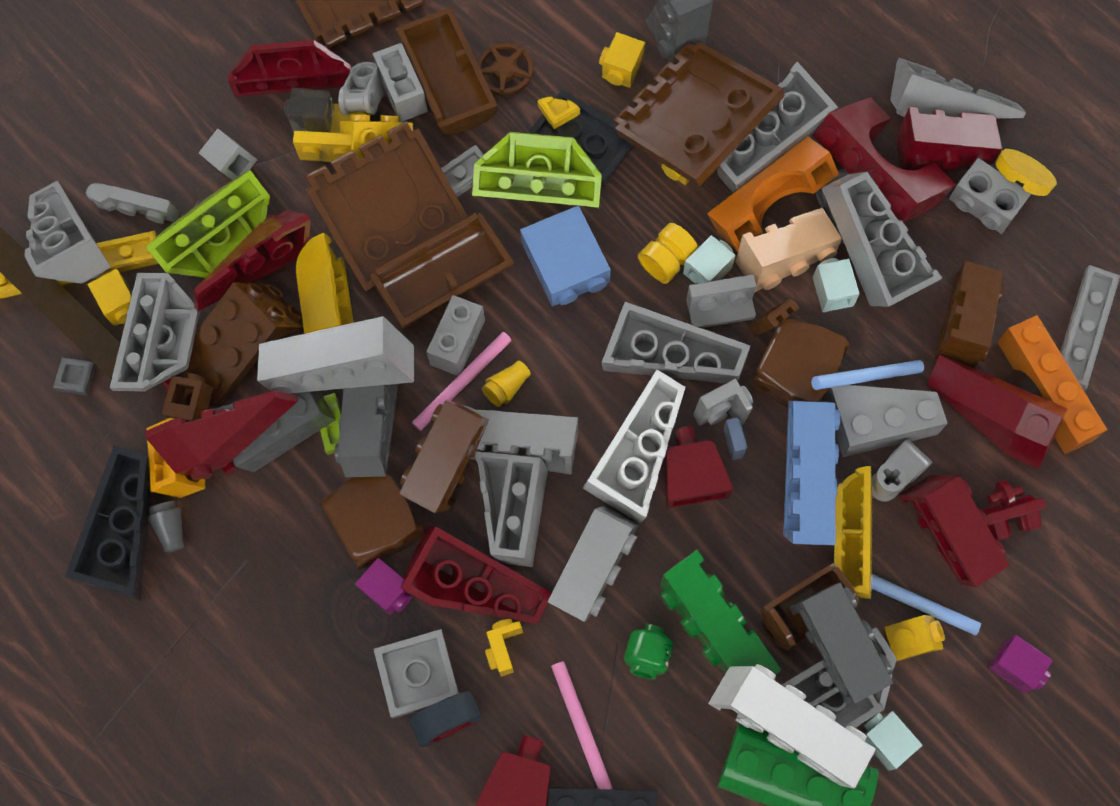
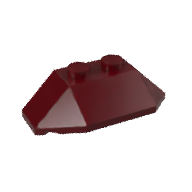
M317 40L251 45L228 74V83L235 97L341 88L350 74L351 65Z

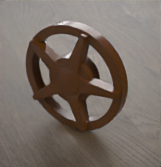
M512 43L490 45L489 48L483 51L477 61L483 75L493 74L500 81V88L494 87L487 82L491 93L496 95L508 96L522 91L530 83L533 76V62L530 55L523 47ZM510 50L515 53L508 57L501 56L498 51ZM492 54L495 58L493 65L481 69L485 59ZM520 56L528 64V73L517 68L516 61ZM516 76L525 78L517 86L505 88L506 82L513 80Z

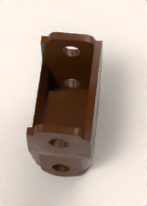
M787 317L779 322L751 380V385L759 392L772 397L786 408H788L789 401L818 402L828 388L815 390L812 387V378L837 373L850 343L846 340V337L824 327Z
M388 470L386 476L352 477L341 487L326 495L320 502L358 570L370 567L377 558L382 560L399 553L421 540L420 538L425 533L421 524L415 525L409 505L405 497L399 494L401 490L390 477Z
M834 563L815 573L763 607L761 610L763 617L762 626L776 647L790 650L807 639L805 633L809 630L800 613L793 616L788 606L837 583H841L843 588H849L856 599L857 605L860 603L856 591L843 572Z

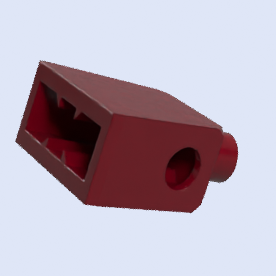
M693 426L676 429L675 435L678 446L667 448L665 453L667 509L730 498L733 491L732 484L715 443L712 440L697 442Z
M523 735L517 755L502 751L477 800L476 806H547L551 766L538 762L543 741Z

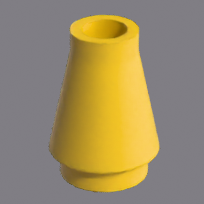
M517 361L512 366L487 378L482 391L493 405L500 407L502 404H508L524 381L531 375L530 370L523 362Z

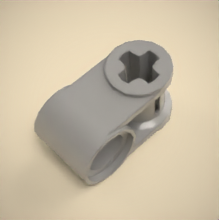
M362 62L351 68L344 86L339 91V108L343 115H350L351 112H366L368 115H375L377 112L378 104L384 96V91L375 63Z
M907 439L872 476V496L882 502L894 499L909 483H913L933 461L913 442ZM887 479L891 484L887 485L884 481Z

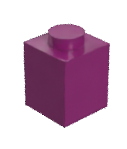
M379 558L355 583L361 592L390 616L395 610L398 613L401 612L412 599V596L409 595L410 593L400 588L403 578Z
M1015 635L1004 642L988 669L1021 692L1026 693L1035 690V688L1040 690L1046 684L1051 675L1047 669L1053 660Z

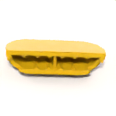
M325 233L310 239L300 251L296 262V278L304 334L354 323L344 261L342 257L336 259L333 250L329 246L332 239Z
M871 466L855 469V473L848 476L838 485L835 498L834 564L843 572L856 591L857 596L865 599H871L872 591Z

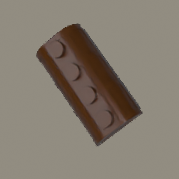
M451 7L395 28L442 133L457 134L487 122L495 115L498 108L497 103Z
M474 213L375 269V273L370 275V278L391 315L403 330L417 320L445 306V304L450 302L452 295L459 297L499 273L513 267L514 261L482 213L478 215Z

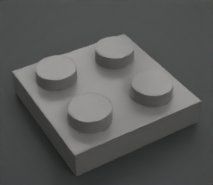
M441 629L374 649L392 719L424 710L443 699L459 693Z

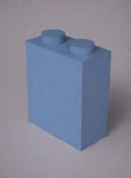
M579 205L520 229L523 248L551 306L557 304L567 305L575 301L579 295L588 291L590 293L598 292L605 288L607 283H610L611 269Z

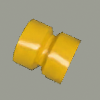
M675 223L667 224L658 234L657 242L651 241L638 254L639 262L653 278L665 284L671 281L680 271V265H685V261L698 249L693 237Z

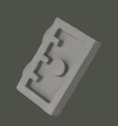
M754 275L689 285L686 302L691 325L706 328L754 319L756 316L752 300L756 289Z
M734 379L700 397L693 416L699 426L707 422L710 425H714L728 416L726 412L728 411L732 418L738 417L741 425H743L753 409L751 405L753 404V399L745 386L740 387L737 380Z

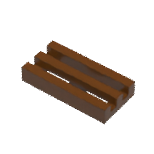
M788 299L771 308L750 324L748 329L756 337L776 327L779 322L789 317V314L798 310L799 306L793 299Z

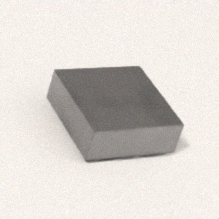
M62 357L53 388L59 392L89 396L97 365L90 361Z

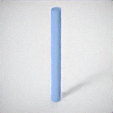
M921 360L815 376L812 378L811 383L815 390L917 374L923 372L924 364Z
M872 574L873 590L975 636L979 632L980 622Z

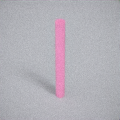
M502 332L412 421L414 427L421 432L430 423L436 407L439 404L443 405L445 400L452 401L512 341L505 332Z
M564 661L556 663L551 668L597 788L613 789Z

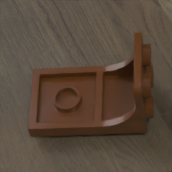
M233 282L196 331L189 367L184 372L206 378L205 383L213 387L210 400L215 405H223L257 362L259 344L279 340L290 333L304 332L302 313L297 308L288 305L281 298L283 296L281 291L271 284Z

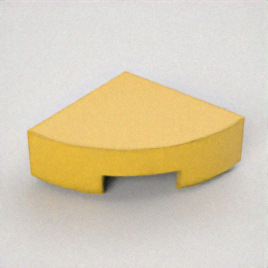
M545 97L537 101L538 108L553 129L580 115V108L570 100L565 101L553 99V97Z

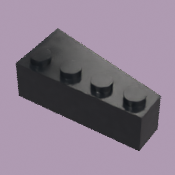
M113 446L65 575L66 578L74 583L140 601L148 526L147 517L149 516L151 495L149 457L147 455Z

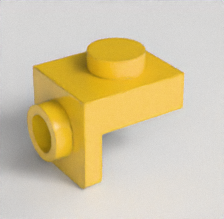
M922 615L884 627L890 648L897 658L896 661L944 649L942 641L945 640L944 631L938 620L935 621L933 616Z
M506 619L493 624V630L486 632L491 648L485 650L491 670L498 668L501 677L514 673L503 639L523 633L520 621L513 623L512 619Z

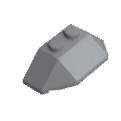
M137 273L110 384L112 391H146L187 370L189 367L200 311L197 312L192 300L169 273Z
M876 627L872 629L875 640L872 643L878 654H884L893 670L897 658ZM824 659L782 684L783 687L791 685L806 695L804 701L814 708L820 705L830 710L837 716L835 722L844 728L847 725L855 728L883 711L890 688L888 686L856 704H848L823 665Z

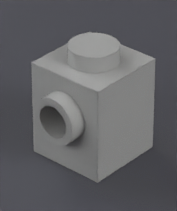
M218 128L199 152L215 168L232 180L250 170L257 161L253 155Z

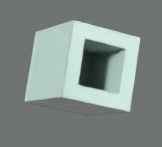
M711 235L685 261L683 274L695 284L721 280L732 269L736 255L726 242L718 241Z
M831 258L817 266L813 275V281L822 312L854 306L859 296V290L850 260L839 261L837 258Z
M893 711L884 716L878 713L863 725L867 730L864 733L867 736L865 742L876 749L874 755L888 771L897 769L922 746L920 741Z

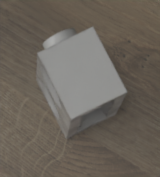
M402 43L373 53L381 83L396 116H399V122L428 112L424 91Z
M978 158L957 184L949 199L960 210L969 212L980 219L987 228L1002 234L1024 206L1031 193L1024 191L1022 186L1016 182L1008 181L999 171ZM970 187H974L980 192H975ZM997 204L1004 206L1006 210L1000 209Z

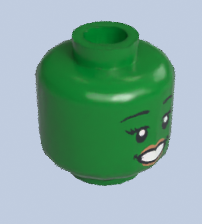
M646 624L644 629H637L631 632L624 655V661L630 667L629 671L631 674L655 680L658 675H663L668 671L674 644L669 637L664 635L665 630L663 628Z

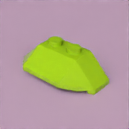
M509 132L474 163L472 196L599 207L602 174L573 137Z
M248 170L180 217L145 247L166 273L206 278L266 219L270 195L252 171Z

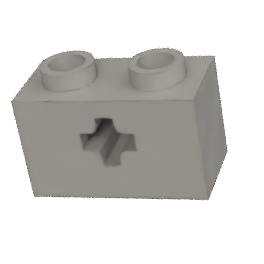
M452 295L426 352L430 366L457 376L462 373L485 322L483 306Z

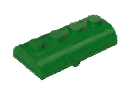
M738 722L717 784L718 788L766 806H871L878 781L879 771L877 768L867 765L855 789L840 786L798 760L799 752L796 750L793 753H789L769 742L767 739L769 733L764 730L763 733H760Z

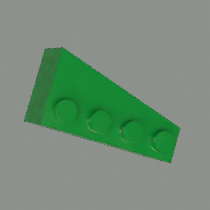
M698 550L663 574L659 586L662 591L659 593L661 600L670 611L675 608L683 618L680 624L691 639L697 637L705 647L701 652L711 666L715 667L718 665L724 674H726L730 666L755 667L756 664L769 669L775 675L781 671V668L753 630L745 631L743 626L746 625V621L736 604L724 601L722 598L724 592L721 589L723 586L715 575L711 576L709 573L705 574L699 564L704 559Z

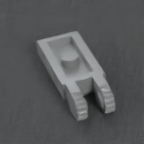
M94 183L88 186L87 192H85L88 199L93 201L98 208L110 212L116 209L129 216H135L136 213L146 215L147 219L160 224H164L165 220L175 222L180 215L177 208L169 200L115 186Z

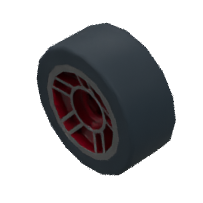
M466 691L450 696L414 715L409 723L420 747H426L465 730L478 722L482 715L472 693Z

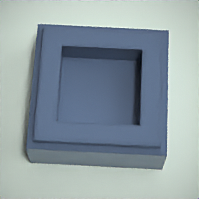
M738 417L728 419L725 422L723 432L732 461L743 458L747 450V444L740 419Z

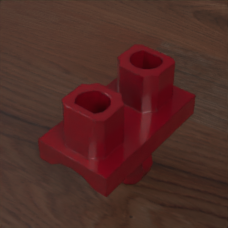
M1005 480L996 482V493L988 495L987 499L990 505L1000 504L981 509L989 520L988 528L993 537L998 540L1010 537L1011 531L1008 519L1016 517L1019 530L1030 531L1042 527L1039 510L1047 508L1043 497L1034 499L1032 495H1027L1015 499V497L1024 494L1021 486L1011 488L1010 484Z

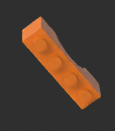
M806 137L707 214L718 235L738 252L743 234L751 232L756 237L763 233L762 218L766 210L774 202L793 193L807 192L814 194L837 177L839 173L830 152L810 137Z
M1038 315L1008 328L997 343L1012 368L1027 374L1036 384L1043 398L1068 408L1054 437L1064 455L1093 442L1107 431L1106 426Z

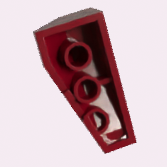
M286 210L278 215H270L260 223L194 289V308L197 312L220 301L233 282L254 283L297 261L300 251L309 241L311 218L308 214Z
M942 354L939 355L927 383L931 389L937 392L940 397L1007 456L1036 469H1040L1068 408Z
M278 391L267 392L233 403V409H208L201 411L202 418L185 423L184 418L180 417L144 431L145 438L176 474L190 475L193 480L206 479L212 476L213 471L227 466L298 402L297 395Z
M428 526L410 559L400 587L402 590L433 606L538 624L552 594L547 589L435 526Z

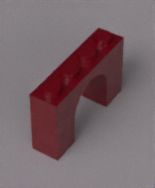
M871 97L829 112L813 136L849 174L868 172L890 203V210L903 223L938 206L956 185L935 162L919 170L909 171L889 163L876 151L871 142L876 139L891 118Z

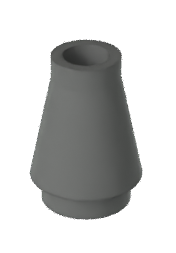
M168 501L150 507V516L147 518L163 546L164 553H171L185 548L181 508H177L176 501Z

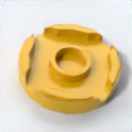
M1004 149L996 160V167L999 172L1010 182L1015 183L1018 180L1023 183L1022 188L1028 193L1037 196H1047L1057 185L1055 177L1044 165L1022 152L1014 149Z

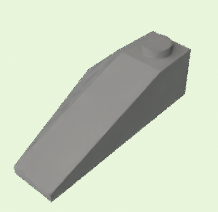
M899 58L896 63L890 101L897 109L896 113L905 117L909 107L918 108L920 114L933 115L934 110H944L945 116L959 117L961 112L993 115L996 118H1024L1026 111L1016 102L983 89H978L977 93H974L971 86L956 78L946 82L945 78L935 74L936 70L902 58Z
M58 181L29 195L28 219L31 222L30 230L26 231L29 248L25 249V258L36 277L82 284L89 279L97 278L105 270L111 268Z

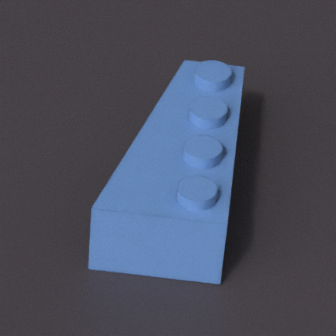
M788 402L783 536L792 544L835 545V498L837 496L835 464L838 463L839 447L838 444H835V430H839L840 411L835 409V403Z

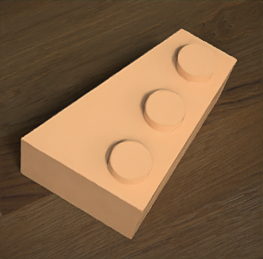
M823 208L793 217L789 220L791 224L780 229L777 228L776 224L765 228L767 232L765 234L754 237L749 232L742 235L735 262L744 276L754 275L756 283L755 292L763 288L770 290L780 284L783 278L791 274L793 277L801 275L809 269V265L817 261L823 262L831 259L837 254L842 237Z

